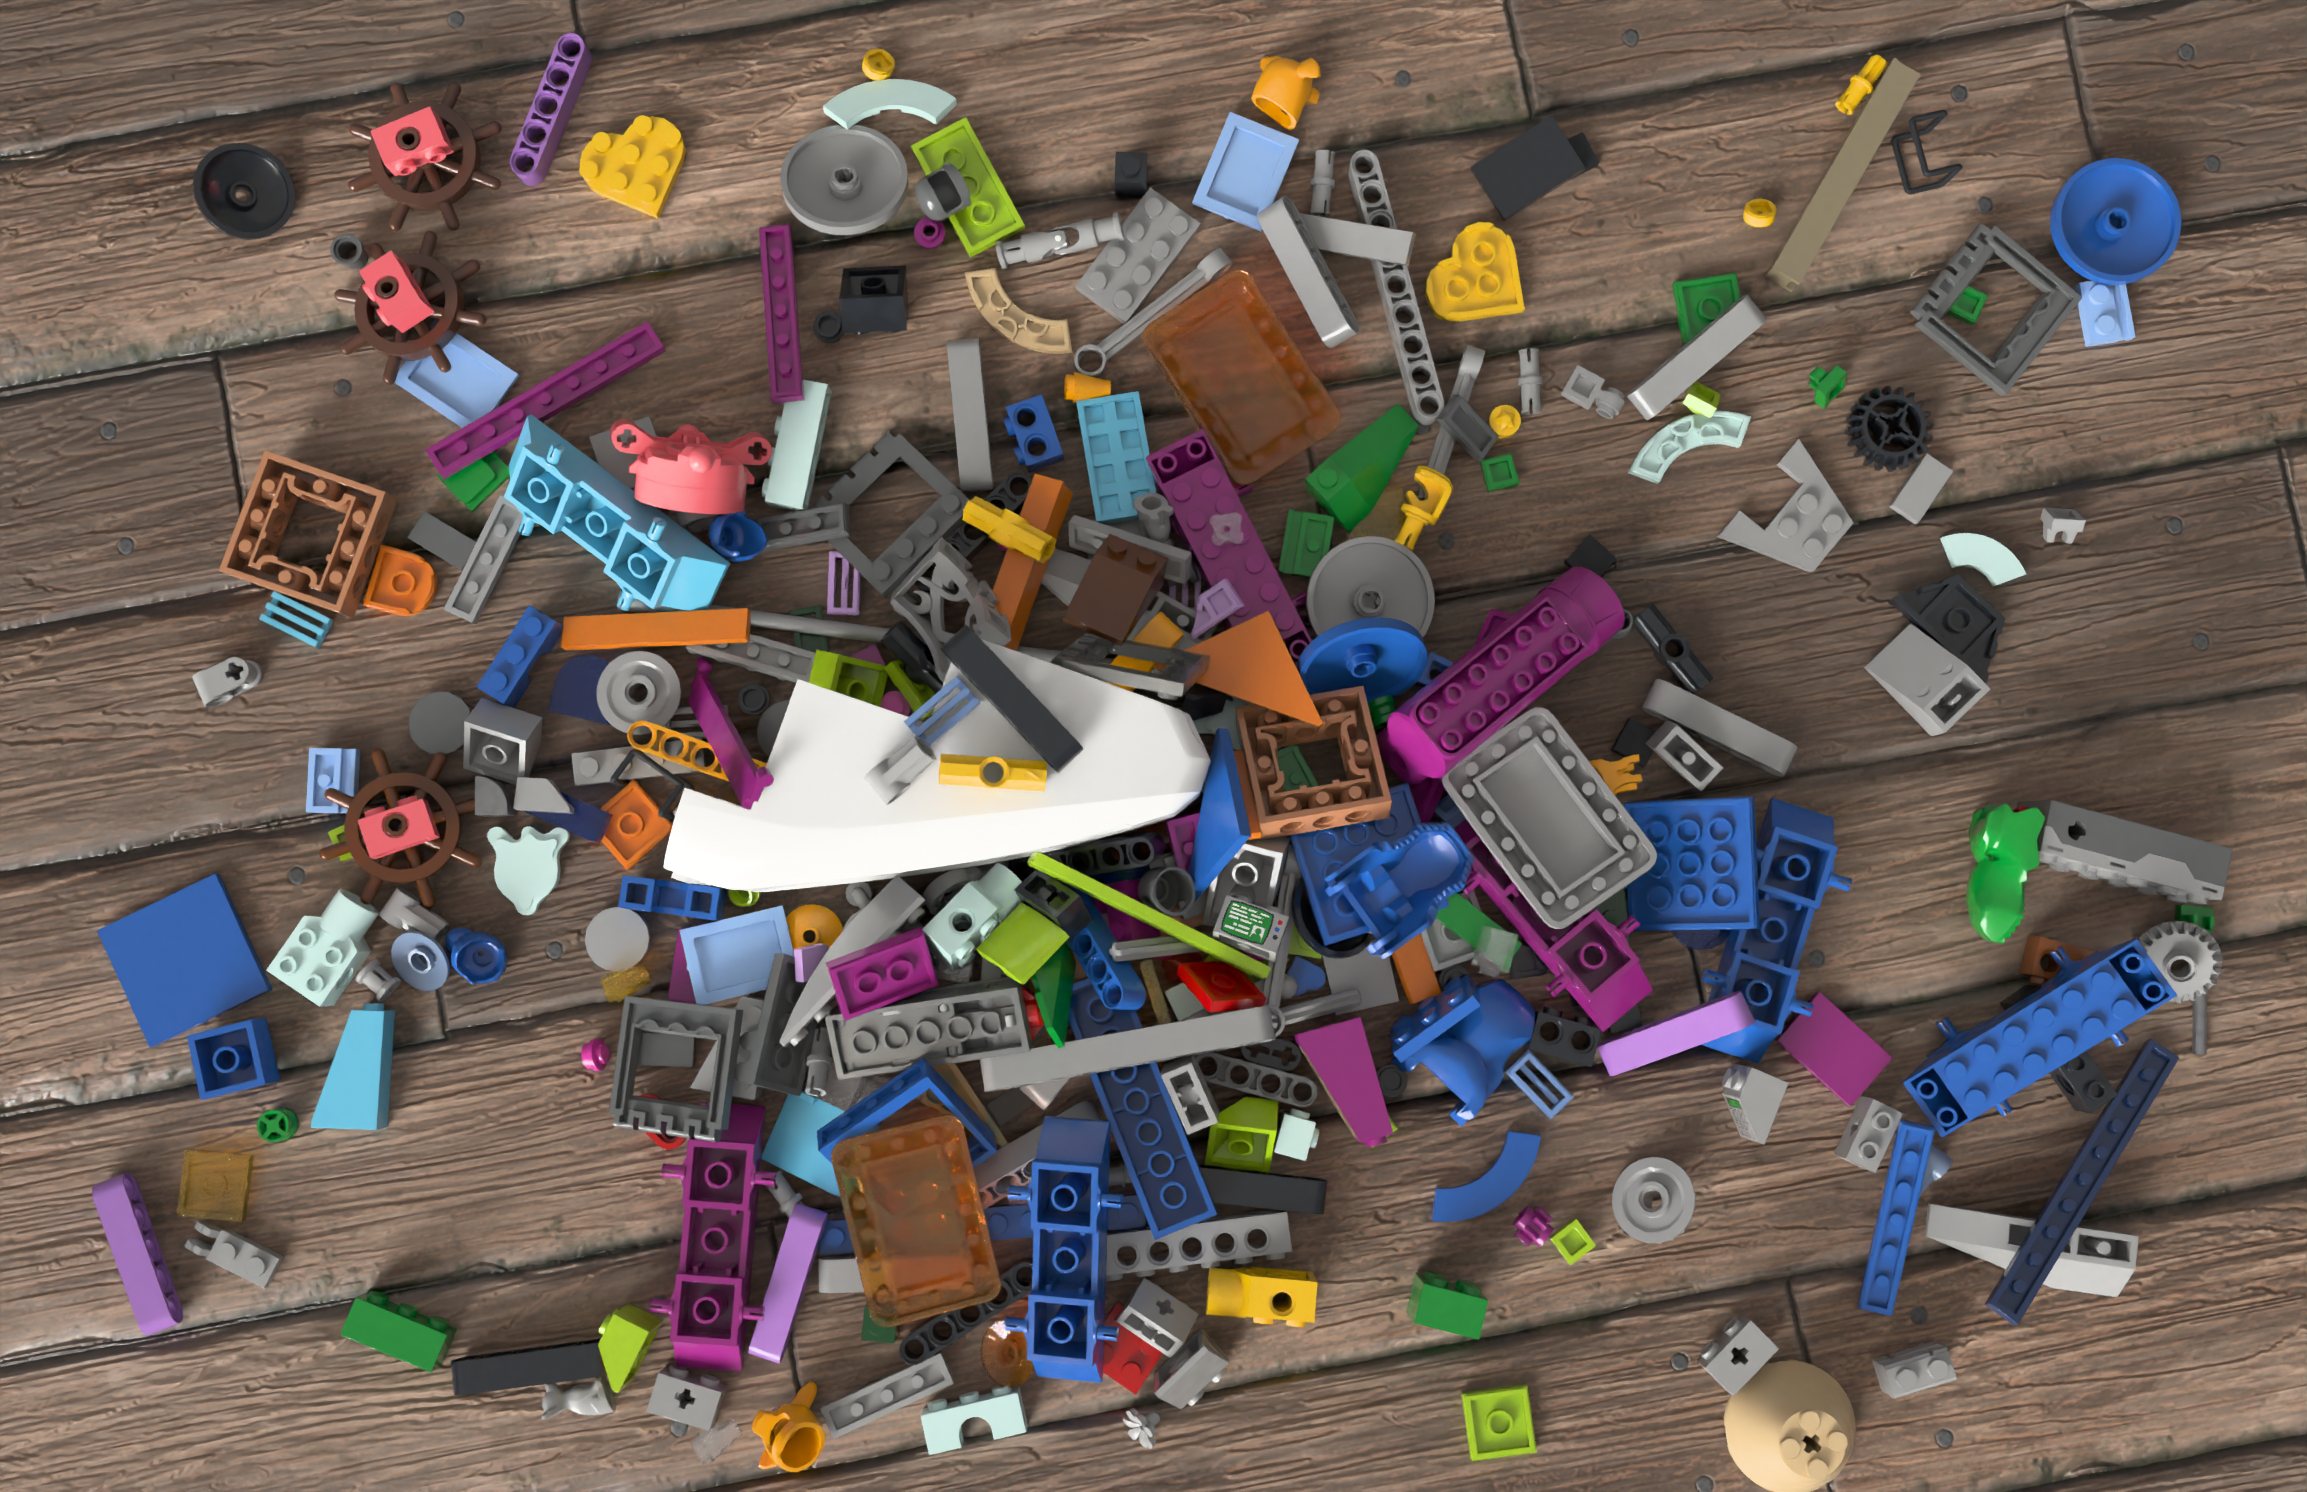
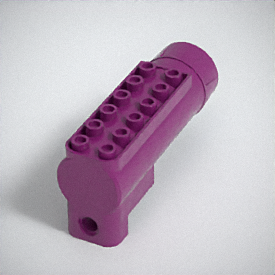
M1583 567L1569 569L1542 588L1525 606L1389 715L1387 727L1376 738L1382 758L1396 775L1409 785H1417L1428 777H1443L1575 666L1597 652L1623 627L1625 620L1624 611L1613 589L1599 575Z

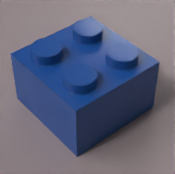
M267 1018L251 1019L187 1036L200 1100L216 1098L280 1081Z

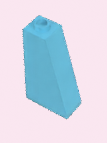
M363 1003V1009L351 1010L311 1120V1128L378 1130L388 1127L395 1010H384L383 1003Z

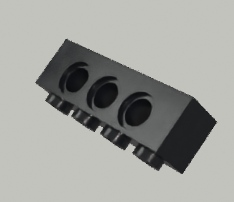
M2024 985L2001 1001L2000 1004L2006 1010L2041 989V987L2038 985ZM2087 1050L2049 1073L2076 1111L2093 1113L2118 1095Z

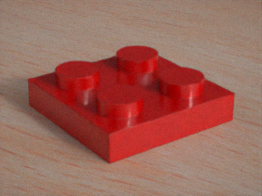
M1223 961L1180 963L1176 974L1208 1012L1219 1013L1221 1011L1244 1010L1262 1007L1265 1004L1266 997L1243 971Z
M1117 1300L1105 1319V1326H1118L1119 1338L1117 1342L1104 1340L1103 1373L1136 1395L1163 1353L1116 1322L1125 1306Z

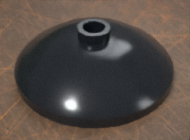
M231 143L219 146L210 151L201 160L194 174L193 194L198 209L213 227L231 237L246 240L268 237L279 231L289 220L293 212L295 188L289 172L274 155L258 146L246 143ZM236 193H245L247 201L238 200Z
M1302 876L1299 878L1293 890L1291 908L1295 926L1307 945L1317 953L1333 959H1345L1362 952L1371 943L1374 937L1373 934L1364 933L1324 946Z

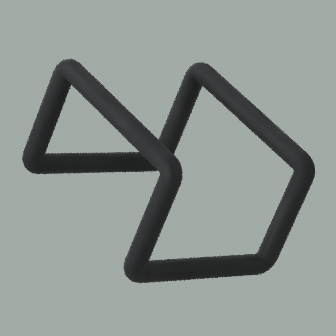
M1946 110L1911 117L1909 120L1911 132L1895 135L1891 140L1903 188L1909 195L1941 188L1963 168L1961 164H1955L1928 170L1919 136L1930 133L1948 114ZM1935 118L1926 128L1917 129L1916 122ZM1913 138L1924 176L1932 177L1945 173L1948 174L1939 182L1910 188L1898 141Z
M632 749L612 775L611 783L625 787L632 781H624L619 779V777L633 757L637 756L677 785L658 811V816L661 818L675 819L672 812L668 813L666 811L683 787L695 790L694 786L679 774H672L640 750Z

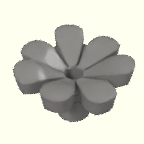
M1131 1408L1126 1411L1127 1416L1123 1417L1124 1423L1131 1427L1128 1431L1129 1436L1133 1440L1139 1437L1143 1447L1152 1449L1156 1444L1154 1438L1156 1429L1154 1426L1160 1422L1159 1415L1152 1410L1144 1417L1135 1408Z

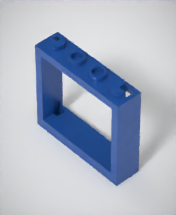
M922 1058L817 1130L818 1151L891 1224L906 1213L909 1214L915 1207L927 1199L935 1197L940 1190L952 1182L960 1180L968 1171L980 1163L986 1162L987 1158L997 1152L993 1131L925 1058ZM930 1088L974 1136L890 1192L845 1146Z

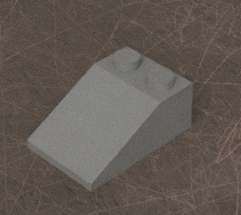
M1282 836L1260 840V838L1247 840L1210 884L1202 924L1215 927L1226 895L1231 897L1241 895L1251 899L1254 905L1263 908L1266 906L1274 907L1290 838Z
M1200 1328L1178 1349L1172 1358H1169L1154 1372V1394L1159 1399L1180 1409L1187 1403L1190 1406L1194 1405L1205 1392L1202 1389L1211 1380L1216 1383L1227 1373L1228 1356Z

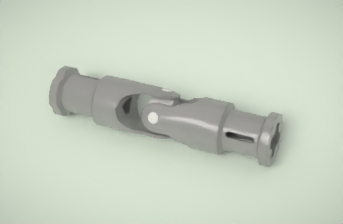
M1115 212L1112 217L1096 221L1091 218L1055 227L1050 230V233L1033 232L1021 235V239L1005 243L1001 240L996 241V251L1001 268L1005 269L1008 268L1009 264L1025 260L1028 263L1043 260L1054 253L1063 255L1097 247L1100 242L1118 238L1119 241L1125 240L1120 214ZM1065 231H1079L1078 242L1069 247L1070 240Z

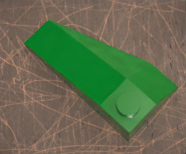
M1399 404L1395 405L1315 469L1305 479L1306 491L1349 534L1374 510L1379 497L1418 431L1419 425Z
M1067 941L1031 977L1037 991L1035 992V997L1046 1030L1058 1049L1065 1046L1076 968L1075 956Z

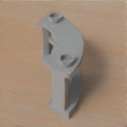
M941 537L933 545V549L892 592L890 603L899 615L906 617L923 637L933 656L935 672L944 683L951 661L940 648L955 635L945 631L944 598L950 601H968L970 603L965 617V625L970 627L982 640L1004 647L1011 640V631L1006 614H999L995 607L999 600L987 582L982 580L979 583L969 571L972 568L970 562ZM933 563L936 564L932 579L922 576ZM917 580L930 588V592L918 590L913 592L920 595L922 598L921 604L907 593L908 589ZM954 584L959 587V591L957 594H953L946 587L954 589Z

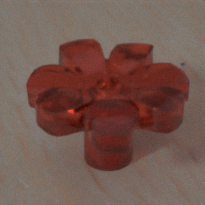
M1198 952L1170 955L1172 959H1163L1161 967L1166 970V979L1170 982L1176 979L1178 983H1182L1183 981L1176 974L1180 963L1200 962L1201 955Z

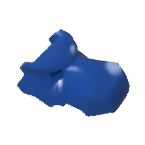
M1418 823L1402 838L1392 842H1375L1325 878L1324 890L1329 897L1337 892L1342 891L1376 938L1366 949L1371 955H1377L1385 959L1409 940L1430 927L1435 921L1439 912L1437 909L1449 896L1465 888L1474 863V857L1449 823Z
M1500 978L1476 985L1481 1004L1480 1007L1402 1063L1395 1056L1391 1060L1404 1073L1406 1071L1411 1072L1420 1062L1423 1063L1461 1100L1451 1109L1449 1115L1461 1127L1477 1115L1484 1102L1503 1081L1505 1065L1510 1055L1532 1038L1535 1024L1534 1007L1515 988Z

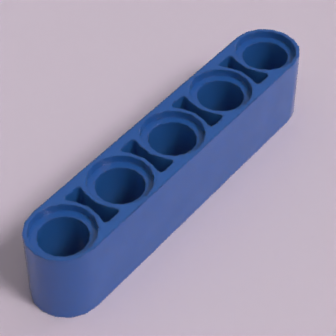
M1059 881L1080 895L1092 918V921L1068 944L1103 1004L1109 1009L1138 1010L1143 1006L1146 998L1144 985L1129 961L1115 962L1112 959V955H1109V949L1112 948V944L1117 942L1093 900L1088 894Z

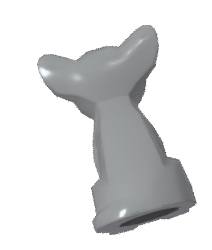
M1148 493L1138 496L1134 500L1133 508L1137 511V515L1143 522L1150 539L1174 547L1175 542L1169 536L1171 531L1169 516L1173 514V507L1169 506L1167 500L1160 494Z
M605 1376L596 1377L595 1382L586 1386L575 1385L566 1391L561 1389L556 1383L545 1385L546 1394L542 1399V1407L545 1413L541 1416L542 1420L558 1415L566 1409L587 1416L603 1415L616 1411L615 1399Z

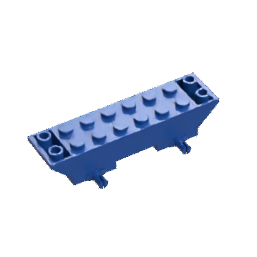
M1770 798L1756 843L1760 929H1730L1717 972L1707 968L1703 972V974L1715 979L1707 976H1702L1701 979L1702 982L1713 985L1708 1001L1736 991H1742L1755 1019V1023L1747 1028L1701 1045L1755 1063L1760 1062L1776 1035H1781L1785 1019L1791 1011L1806 1015L1807 1017L1812 1015V1011L1803 1009L1800 1006L1814 1009V1004L1796 999L1795 990L1800 973L1796 970L1814 911L1820 908L1823 895L1829 886L1848 892L1851 886L1846 884H1852L1851 878L1834 874L1833 862L1838 846L1834 845L1833 818L1774 798Z
M2136 938L2101 952L2097 950L2086 958L2072 961L2063 947L2059 946L2056 949L2063 960L2054 949L2049 954L2061 969L2055 977L2040 985L2041 989L1985 1023L1982 1021L1969 1030L1957 1032L1947 1016L1942 1018L1949 1030L1945 1028L1940 1020L1935 1023L1946 1037V1040L1940 1048L1928 1054L1927 1059L1902 1082L1941 1138L1994 1106L2001 1116L2007 1115L2000 1105L2002 1103L2008 1113H2010L2013 1107L2010 1106L2006 1100L2007 1098L2108 1037H2111L2117 1047L2123 1045L2116 1033L2124 1043L2128 1042L2129 1038L2122 1031L2123 1028L2177 996Z
M1045 1116L1036 1158L1032 1161V1179L1029 1186L1010 1184L1008 1188V1199L1028 1200L1031 1211L1030 1228H1034L1032 1291L1029 1293L1027 1315L1025 1318L1006 1316L1004 1329L1005 1331L1024 1332L1027 1341V1360L1032 1361L1037 1377L1102 1383L1104 1340L1117 1342L1119 1338L1118 1326H1105L1108 1207L1121 1209L1123 1205V1194L1108 1193L1111 1121Z

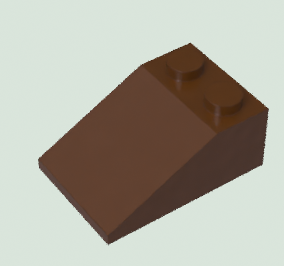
M1109 534L1095 553L1063 616V621L1122 646L1162 588L1168 558Z

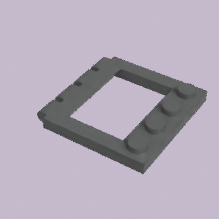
M1979 224L1965 241L1967 246L1962 245L1946 265L1948 270L1944 269L1927 289L1929 294H1923L1910 313L1917 319V322L1914 324L1917 328L2000 396H2003L2010 391L2082 299V296L1999 228L1994 226L1989 229L1987 226ZM1996 253L2043 293L1989 360L1945 324L1942 319L1993 254Z
M889 432L873 446V449L878 453L875 457L867 452L850 468L855 475L853 479L844 474L827 490L833 497L830 501L821 496L809 508L842 502L850 506L899 457L940 495L874 562L869 560L847 537L827 540L885 599L933 549V545L941 537L946 540L964 523L962 520L963 509L969 500L900 433L894 437Z
M1084 634L1054 657L1051 663L1100 681L1158 692L1159 697L1165 699H1178V696L1182 697L1208 670L1210 656L1126 640L1120 646L1100 636ZM1111 653L1167 665L1163 668L1162 673L1155 674L1099 662Z
M625 996L609 1114H614V1126L630 1130H637L639 1128L640 1131L667 1133V1135L691 1139L695 1137L697 1140L719 1142L722 1130H728L743 1010ZM642 1031L718 1040L709 1107L633 1096Z

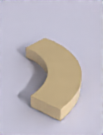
M996 268L965 272L968 289L977 309L992 328L1003 337L1017 345L1038 352L1053 354L1072 353L1067 319H1044L1027 314L1018 308L1001 286Z

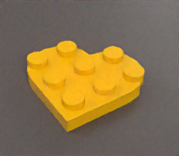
M638 116L624 135L606 134L604 132L596 133L582 151L579 172L589 187L601 196L659 219L684 163L686 148L683 137L676 126L665 118Z
M1477 222L1465 227L1454 241L1451 248V258L1440 261L1431 270L1425 283V298L1436 318L1461 322L1523 313L1525 310L1513 242L1508 234L1506 236L1501 229L1494 227L1493 223Z

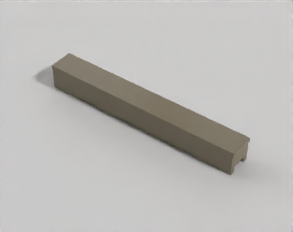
M1895 57L1883 70L1873 87V91L1866 99L1763 278L1765 280L1769 279L1789 292L1793 291L1796 284L1799 285L1919 79L1920 73L1899 62Z

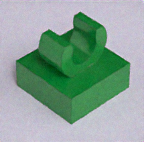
M1837 365L1829 374L1819 366L1809 374L1811 380L1808 384L1815 389V403L1824 409L1846 387L1847 372Z
M2175 905L2174 921L2196 924L2212 935L2215 924L2213 908Z

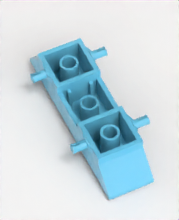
M528 415L508 466L510 482L504 495L523 514L522 522L518 528L519 533L522 532V535L530 536L535 523L542 525L552 534L563 531L606 564L603 572L615 580L623 591L617 602V606L621 607V610H630L634 598L641 600L652 609L666 606L687 611L709 610L730 563L656 507L636 500L632 489L533 415Z

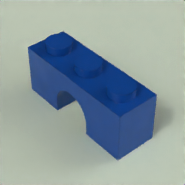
M529 605L482 677L477 688L499 702L515 708L531 683L528 675L533 664L543 653L549 654L562 635L563 625Z
M623 875L618 908L719 921L723 920L727 889Z

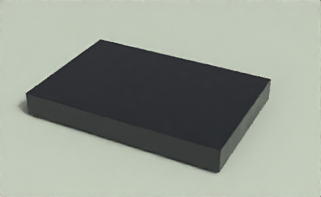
M1552 115L1471 166L1472 173L1503 221H1506L1585 170L1584 164Z

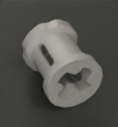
M374 959L359 972L355 980L359 984L364 983L376 994V999L381 1002L394 993L401 980L398 977L393 978L380 966L381 962L378 959Z

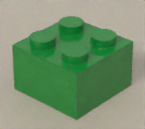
M1425 1271L1424 1275L1415 1273L1406 1312L1416 1324L1479 1340L1489 1300L1473 1282L1457 1279L1455 1284L1444 1279L1442 1274Z

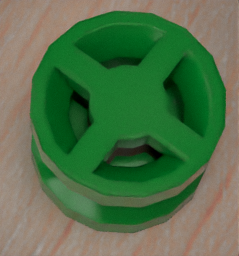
M1393 695L1382 696L1368 702L1375 732L1382 731L1387 727L1388 717L1395 711Z
M289 1108L268 1110L257 1121L258 1134L267 1142L289 1139L299 1128L297 1114ZM282 1119H283L282 1122H283V1127H284V1129L281 1127V1120H282Z

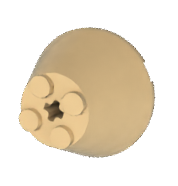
M1788 1359V1361L1765 1363L1734 1396L1730 1395L1725 1408L1724 1426L1730 1455L1739 1469L1759 1486L1773 1492H1811L1832 1481L1841 1472L1848 1462L1854 1447L1856 1423L1854 1411L1847 1394L1828 1373L1804 1361Z

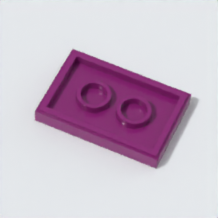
M921 927L825 962L844 1021L939 985L926 938Z
M1816 992L1808 1001V1003L1814 1004V1009L1803 1007V1009L1812 1011V1015L1807 1017L1797 1013L1782 1030L1781 1035L1779 1034L1774 1040L1847 1106H1852L1893 1058L1823 994Z

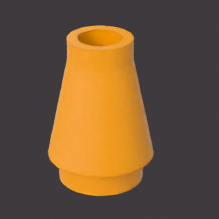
M1074 372L1073 375H1065V400H1072V403H1076V401L1110 396V380H1103L1078 372Z

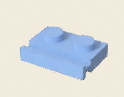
M2086 281L2079 282L2074 286L2075 291L2082 296V299L2078 302V309L2085 347L2115 343L2122 340L2129 341L2136 337L2126 284L2107 285Z
M309 748L306 812L347 813L348 809L327 800L324 793L328 788H335L352 797L357 795L360 769L359 749Z

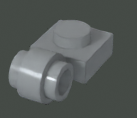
M1579 365L1574 369L1561 393V396L1587 410L1595 401L1597 405L1596 412L1607 419H1613L1614 415H1618L1625 403L1623 400L1625 396L1621 391L1612 387H1608L1605 391L1601 390L1600 388L1605 379Z

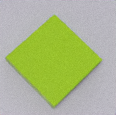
M1526 1384L1461 1392L1470 1459L1472 1461L1537 1452L1528 1386Z

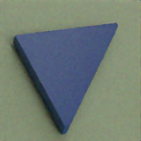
M1218 728L1215 733L1211 762L1188 871L1195 886V901L1251 837L1230 732L1228 729Z

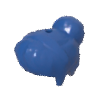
M744 510L737 513L719 514L709 525L708 538L711 546L725 560L732 562L750 560L756 557L766 546L767 537L761 525L744 516L746 514Z
M464 927L451 929L446 934V948L451 954L452 967L470 984L499 981L501 975L506 970L508 955L505 952L504 944L496 936L485 932H471ZM478 951H482L483 955H479Z

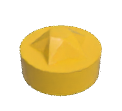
M878 48L867 51L862 62L863 72L874 81L889 79L895 67V61L891 54Z
M1753 199L1746 203L1743 219L1751 226L1767 227L1774 223L1777 208L1769 200Z
M1509 405L1496 407L1488 418V425L1499 436L1498 438L1513 436L1521 424L1519 412Z

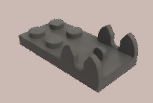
M775 953L757 1030L745 1032L740 1036L739 1044L743 1049L750 1050L751 1058L746 1063L739 1062L736 1064L735 1079L762 1088L800 1096L807 1069V1057L811 1052L817 1021L813 1019L805 1027L809 1033L795 1047L791 1043L787 1047L779 1043L793 1008L807 982L796 981L793 956Z

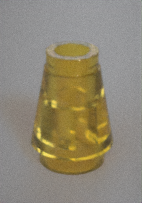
M645 965L609 972L607 977L600 979L609 1003L614 1001L620 1003L625 999V996H631L647 984L652 983Z

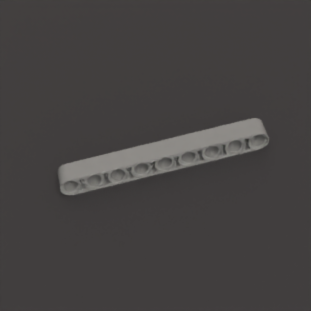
M1360 150L1352 156L1348 169V180L1360 223L1368 225L1380 223L1386 228L1397 229L1378 158L1372 151ZM1364 164L1371 171L1363 174L1357 171L1355 166ZM1374 194L1379 201L1368 203L1363 196ZM1370 259L1412 415L1419 424L1431 425L1437 421L1436 418L1442 412L1444 399L1408 267L1406 265ZM1392 282L1399 283L1403 288V292H1391L1388 284ZM1399 312L1407 313L1411 318V322H1399L1396 314ZM1407 342L1417 344L1419 352L1414 354L1407 352L1404 344ZM1422 372L1426 375L1428 382L1424 384L1416 383L1412 374ZM1430 402L1435 406L1436 412L1426 414L1422 411L1420 404Z
M1262 1006L1065 1042V1046L1059 1049L1054 1044L1032 1048L1030 1052L979 1060L984 1091L995 1092L1275 1040L1276 1037L1270 1006Z

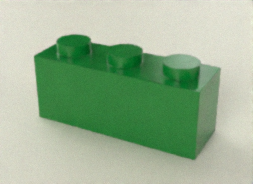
M378 1291L366 1292L355 1298L340 1333L341 1336L428 1372H433L442 1366L457 1331L456 1328L448 1326V1320L439 1316H430L429 1318L419 1314V1309L410 1304L400 1303L398 1305L390 1302L386 1294Z

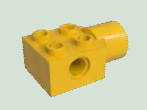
M1252 1266L1237 1269L1210 1267L1206 1315L1246 1318L1247 1316L1253 1317V1322L1260 1324H1273V1319L1286 1320V1325L1306 1327V1322L1314 1323L1318 1282L1313 1272ZM1279 1292L1288 1294L1287 1298L1282 1302L1273 1301V1297Z

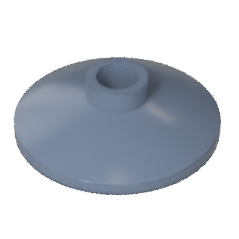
M409 931L403 933L394 941L391 949L392 962L397 973L406 983L422 991H433L444 985L449 977L450 965L445 951L436 940L425 933Z

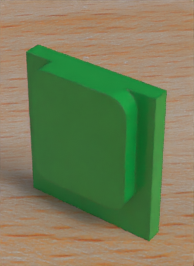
M491 452L445 480L440 474L437 477L462 503L474 512L510 478L508 466L494 452Z

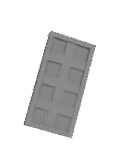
M1151 187L1122 224L1125 240L1119 241L1118 238L1110 240L1075 286L1077 291L1123 324L1133 318L1201 226V223Z

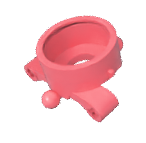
M628 419L615 421L610 429V438L616 449L624 453L639 454L637 459L629 465V473L636 474L634 498L647 505L674 511L701 514H730L743 511L745 508L747 484H754L755 479L743 464L763 465L768 462L772 455L770 443L765 436L758 432H749L728 443L710 442L703 432H700L698 428L691 424L680 426L669 438L652 436ZM624 429H629L634 437H628L627 442L623 443L617 435L623 434ZM754 442H758L763 448L762 451L757 450V455H753L749 449V446L754 447Z

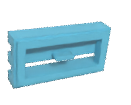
M273 591L271 595L273 599L270 603L267 602L265 606L267 610L265 614L260 615L259 619L316 648H320L334 620ZM283 602L323 622L322 627L320 628L279 608V604ZM276 613L317 633L316 638L314 639L273 619L274 614Z

